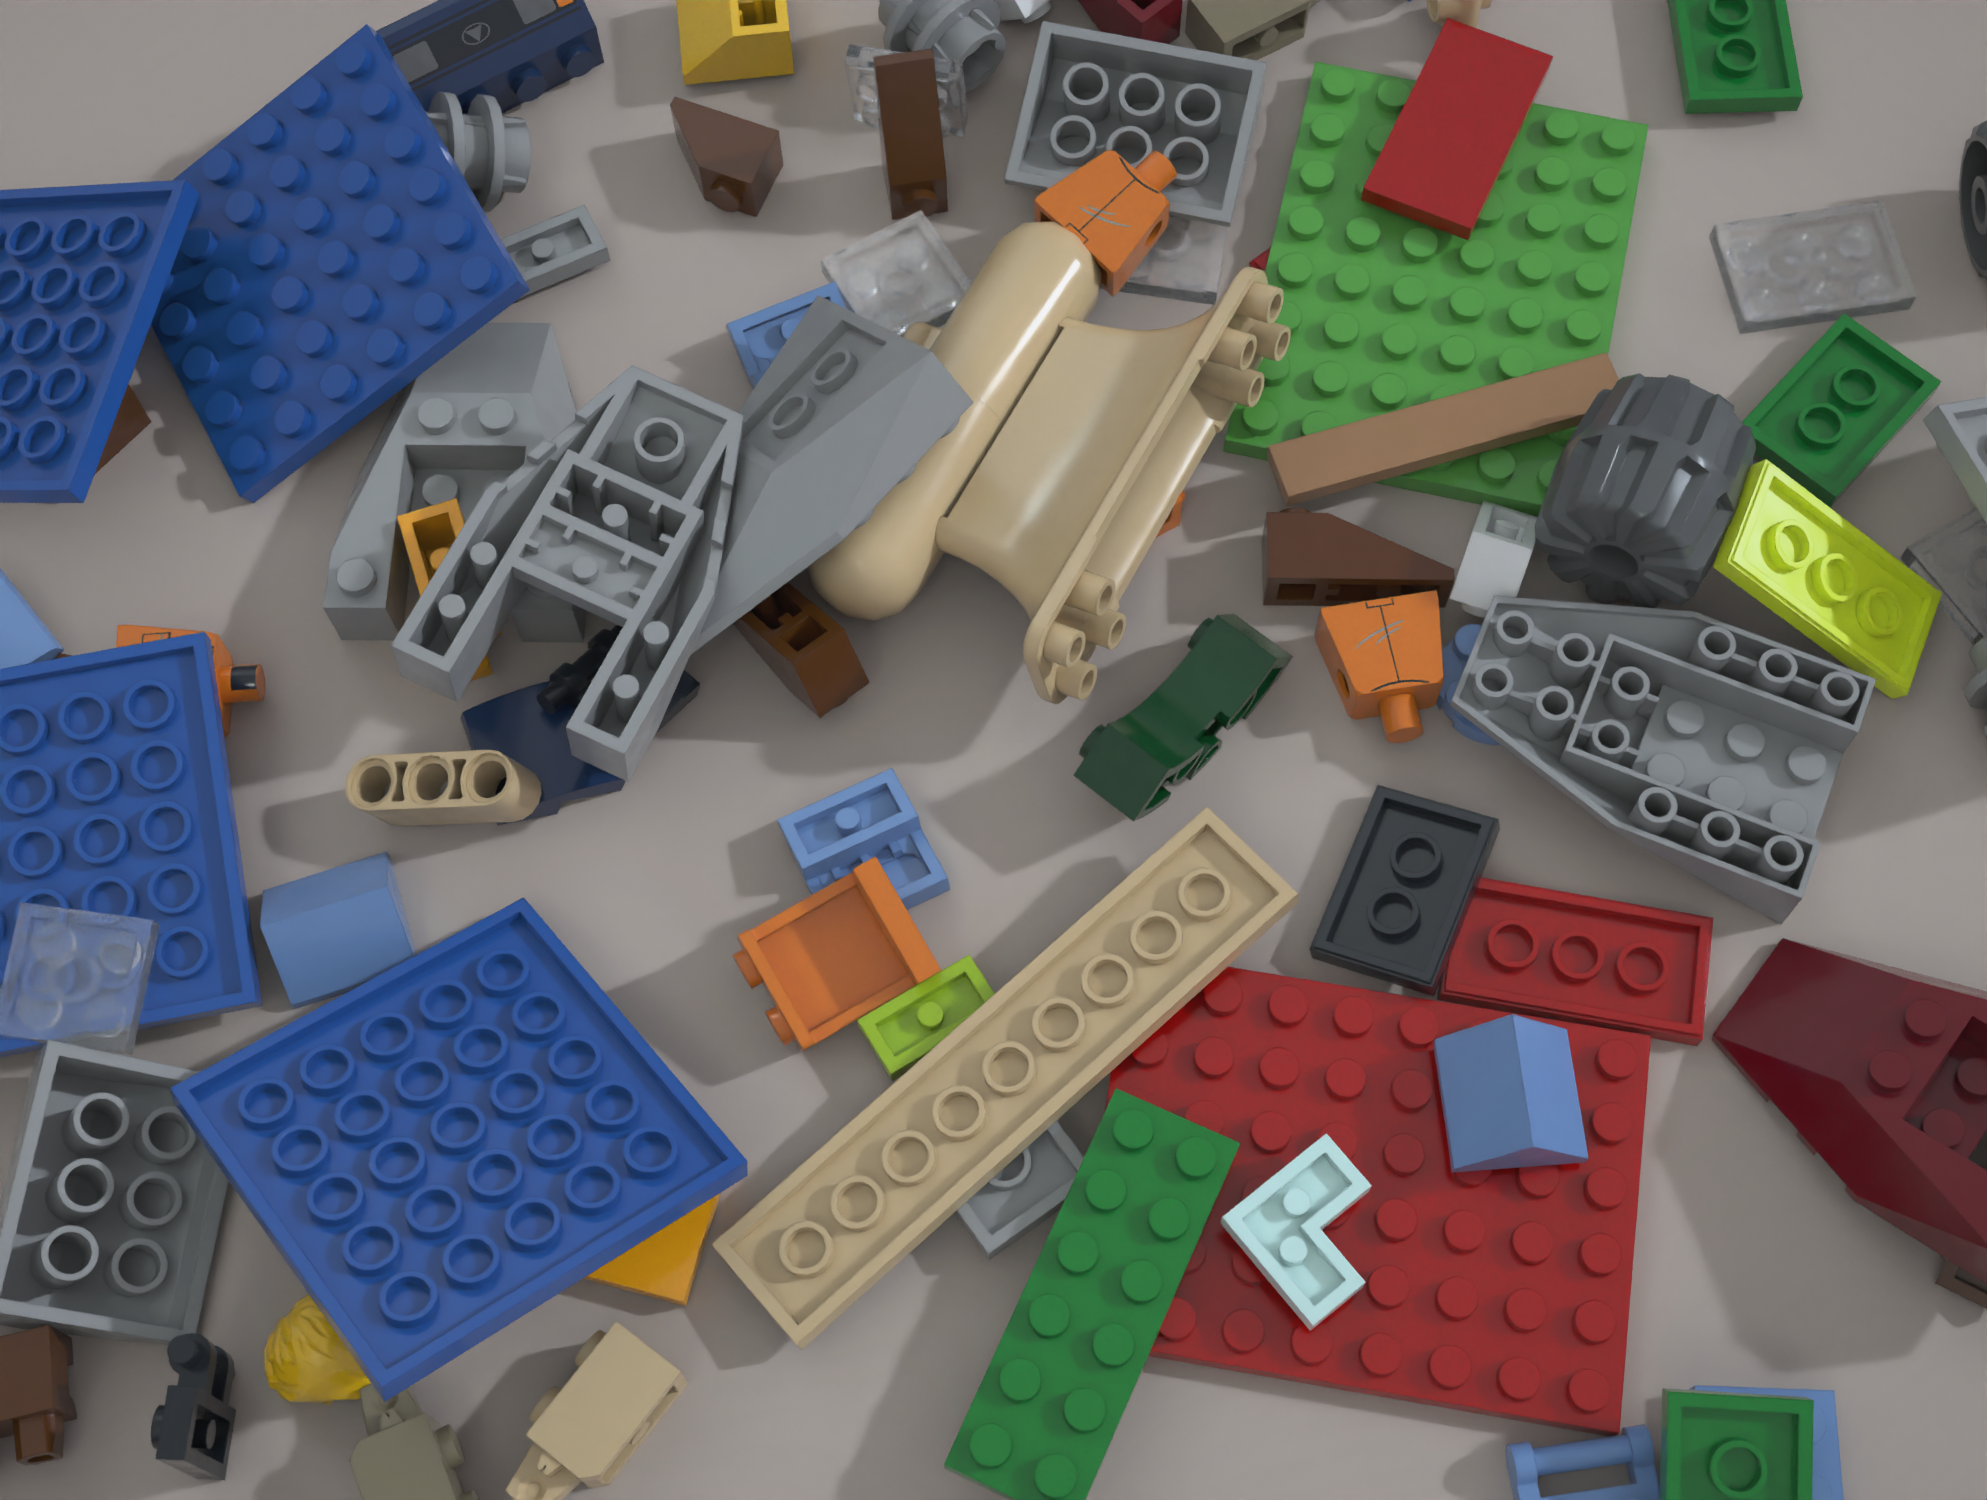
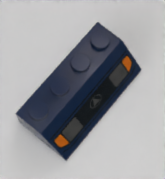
M438 0L376 31L382 37L417 99L427 112L432 98L437 92H450L456 95L461 105L462 114L468 113L472 100L478 94L495 97L501 112L504 113L524 102L533 101L544 92L574 77L583 76L592 68L604 63L597 28L584 0Z

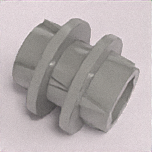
M995 0L879 1V20L886 27L883 35L884 51L890 55L932 49L937 90L948 87L958 96L972 91L983 84L994 73L1004 58L1006 39L997 30L1000 23V7Z
M437 92L432 98L428 112H425L483 211L490 212L496 207L501 192L521 193L528 182L531 165V143L526 121L518 117H503L496 98L490 95L478 94L472 100L468 113L462 114L461 105L455 94Z

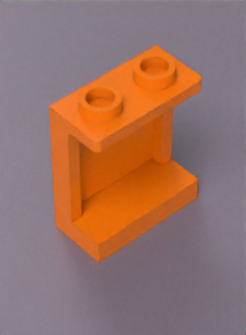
M876 856L855 867L850 874L751 930L747 929L738 934L737 940L742 950L732 955L750 988L753 989L763 984L775 1006L766 1011L765 1014L782 1044L786 1046L795 1041L801 1052L941 971Z

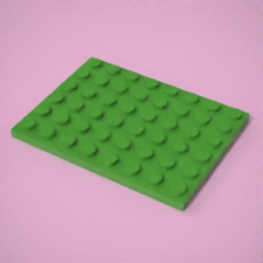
M1315 62L1265 270L1268 285L1279 287L1283 290V305L1275 323L1290 328V343L1286 354L1280 361L1263 358L1256 370L1264 374V387L1261 397L1252 408L1237 403L1230 416L1223 452L1268 461L1266 455L1269 445L1607 352L1608 354L1649 125L1533 103L1469 240H1465L1361 200L1363 187L1416 81ZM1577 426L1374 483L1482 505L1484 500L1529 515L1538 516L1555 466Z

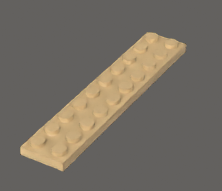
M1206 807L711 1245L801 1350L804 1349L1297 905L1298 893L1212 810Z

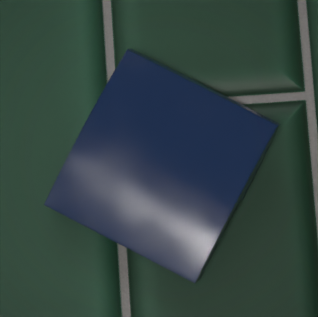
M550 681L525 687L483 702L463 711L460 718L471 750L499 751L537 775L541 783L540 801L533 813L523 820L558 814L564 801L621 791L626 782L571 755L566 726L575 709L568 703H565L554 714H550L537 701L536 696L550 684ZM507 777L501 780L497 786L496 795L504 788ZM497 822V825H503L513 822Z

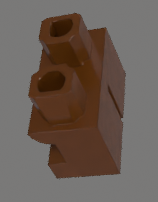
M50 1325L0 1337V1438L14 1435L16 1461L23 1465H37L61 1459L64 1446L63 1422L77 1419L75 1404L69 1396L67 1366L74 1365L72 1338Z

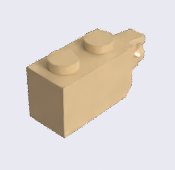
M617 1321L607 1333H604L602 1330L594 1333L576 1356L575 1364L579 1367L562 1389L554 1386L547 1391L531 1412L529 1420L534 1424L526 1433V1436L533 1441V1444L505 1491L514 1500H563L581 1482L589 1488L610 1485L689 1384L681 1371Z

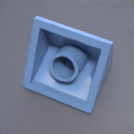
M387 851L263 890L260 928L291 1006L294 1009L347 993L416 956L393 866Z
M1511 1014L1434 1040L1433 1046L1452 1172L1587 1162L1589 1158L1567 1029Z

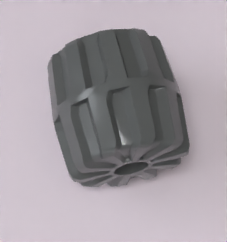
M1638 373L1622 377L1616 382L1612 390L1603 389L1597 394L1566 444L1555 466L1535 523L1536 545L1544 554H1549L1547 558L1549 569L1566 583L1576 581L1585 583V591L1588 598L1601 604L1609 605L1617 598L1630 600L1634 607L1657 608L1660 600L1668 598L1678 606L1684 604L1695 595L1713 565L1724 535L1738 507L1756 450L1751 427L1743 425L1734 413V405L1720 394L1714 395L1690 383L1689 379L1669 374L1667 377H1645Z

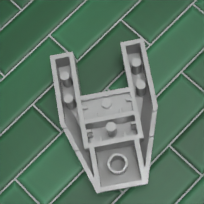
M487 323L401 389L359 472L330 553L323 608L341 640L394 641L404 625L411 563L397 516L457 498L467 521L486 488L495 481L502 483L527 461L526 454L544 439L551 441L575 420V413L577 411L551 323ZM527 584L511 611L523 642H584L586 610Z
M631 365L575 413V420L551 441L544 439L526 454L527 461L502 483L495 481L486 488L391 644L401 676L458 702L527 584L615 623L623 628L568 722L566 731L572 756L629 782L661 724L715 600L744 415Z

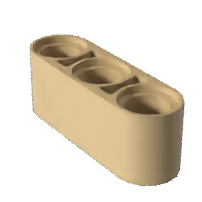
M468 750L381 754L363 757L348 772L345 791L352 805L390 825L417 826L497 823L523 820L532 814L540 801L541 783L534 772L499 751ZM507 777L504 788L496 795L497 786L501 780ZM448 781L446 790L438 797L440 788ZM391 783L388 793L382 798L384 790Z

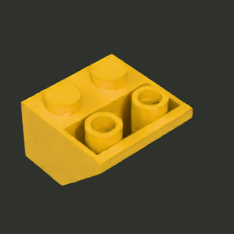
M676 0L684 85L795 74L787 0Z

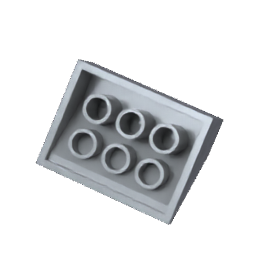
M1042 21L1004 179L1005 184L1045 191L1107 150L1116 151L1133 168L1142 162L1152 151L1156 150L1167 157L1177 172V177L1161 191L1170 203L1169 215L1230 227L1263 98L1266 62Z
M48 1040L35 1056L0 1198V1325L26 1330L50 1325L66 1335L169 1345L170 1341L178 1335L197 1332L229 1182L175 1105L170 1090L174 1085L200 1071Z

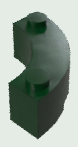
M1225 614L1217 615L1214 620L1210 617L1205 619L1195 630L1188 642V648L1191 651L1170 676L1130 713L1114 722L1108 723L1106 727L1103 724L1099 725L1083 743L1079 755L1084 760L1073 776L1132 821L1145 817L1168 801L1171 792L1165 789V787L1169 783L1176 785L1184 777L1191 780L1212 759L1222 746V741L1216 737V734L1223 727L1227 730L1231 729L1241 718L1246 720L1293 658L1292 655L1237 615Z

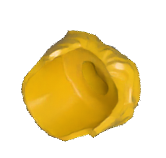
M309 1294L299 1299L288 1314L279 1319L275 1330L268 1337L264 1350L265 1377L268 1379L269 1387L276 1390L281 1399L289 1402H312L330 1405L333 1400H358L361 1398L360 1389L371 1383Z

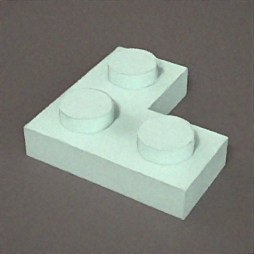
M1327 1133L1226 1213L1221 1219V1225L1310 1331L1362 1289L1366 1283L1322 1230L1366 1195L1372 1185Z

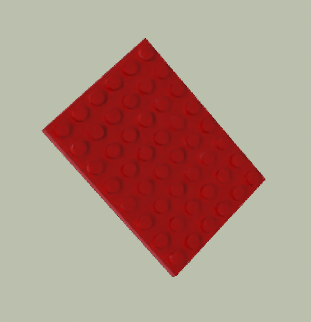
M1233 967L1225 968L1114 1068L1110 1074L1105 1111L1117 1088L1240 1143L1237 1154L1149 1356L1609 1437L1618 1435L1620 1433L1651 1035ZM1511 1014L1567 1029L1589 1158L1587 1162L1452 1172L1433 1046L1434 1040ZM1327 1133L1372 1185L1366 1195L1322 1230L1366 1283L1362 1289L1310 1331L1221 1225V1219L1226 1213Z

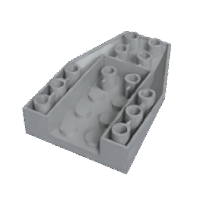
M819 295L816 297L738 412L744 415V424L716 595L691 654L842 542L854 529L864 525L872 516L874 507L896 484L903 482L914 472L917 462L939 439L947 436L956 428L960 416L974 402L932 351Z
M1494 596L1450 706L1610 830L1782 925L1803 898L1821 845L1820 841L1814 839L1843 753L1859 732L1876 679L1695 611Z

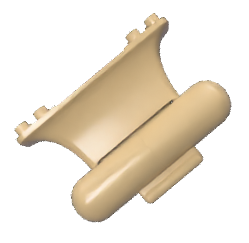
M1024 222L1003 236L995 245L942 329L928 325L925 322H915L903 335L904 338L932 351L974 403L960 416L956 428L947 436L939 439L917 462L914 472L906 480L896 484L874 507V512L870 519L861 527L854 529L842 542L808 566L811 584L820 597L829 605L847 617L875 621L901 613L919 595L944 553L979 568L1000 582L1017 599L1027 613L1031 623L1023 644L1024 662L1040 698L1053 704H1060L1067 696L1083 701L1090 695L1096 682L1097 667L1089 663V659L1097 645L1110 650L1115 649L1125 631L1126 616L1117 612L1120 607L1119 600L1215 434L1222 431L1237 403L1252 408L1259 401L1264 387V374L1256 370L1264 357L1274 361H1280L1284 357L1290 343L1291 330L1288 326L1275 323L1283 305L1284 293L1282 288L1268 285L1265 271L1249 266L1244 267L1237 273L1228 289L1215 305L1202 315L1183 324L1162 329L1133 330L1087 323L1086 320L1096 306L1101 285L1099 264L1095 262L1092 254L1078 236L1056 222Z

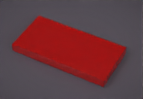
M1447 18L1363 187L1361 200L1469 240L1548 74L1553 56Z
M1481 877L1439 983L1437 1000L1651 1035L1653 1039L1698 1046L1703 1040L1714 918Z

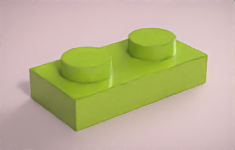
M969 954L857 1020L858 1027L891 1081H894L904 1075L995 993Z

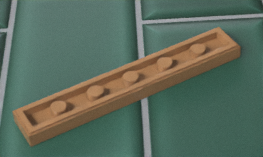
M1606 352L1269 445L1266 457L1285 505L1288 507L1578 426L1597 394L1603 389L1612 390L1619 378Z

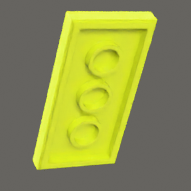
M1767 459L1752 464L1738 507L1724 535L1713 568L1851 670L1875 678L1874 687L1889 698L1894 699L1908 695L1942 593Z

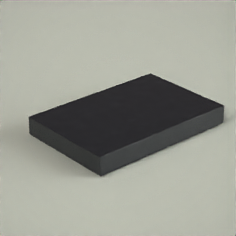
M1377 785L1309 950L1312 958L1435 996L1500 831L1499 819Z

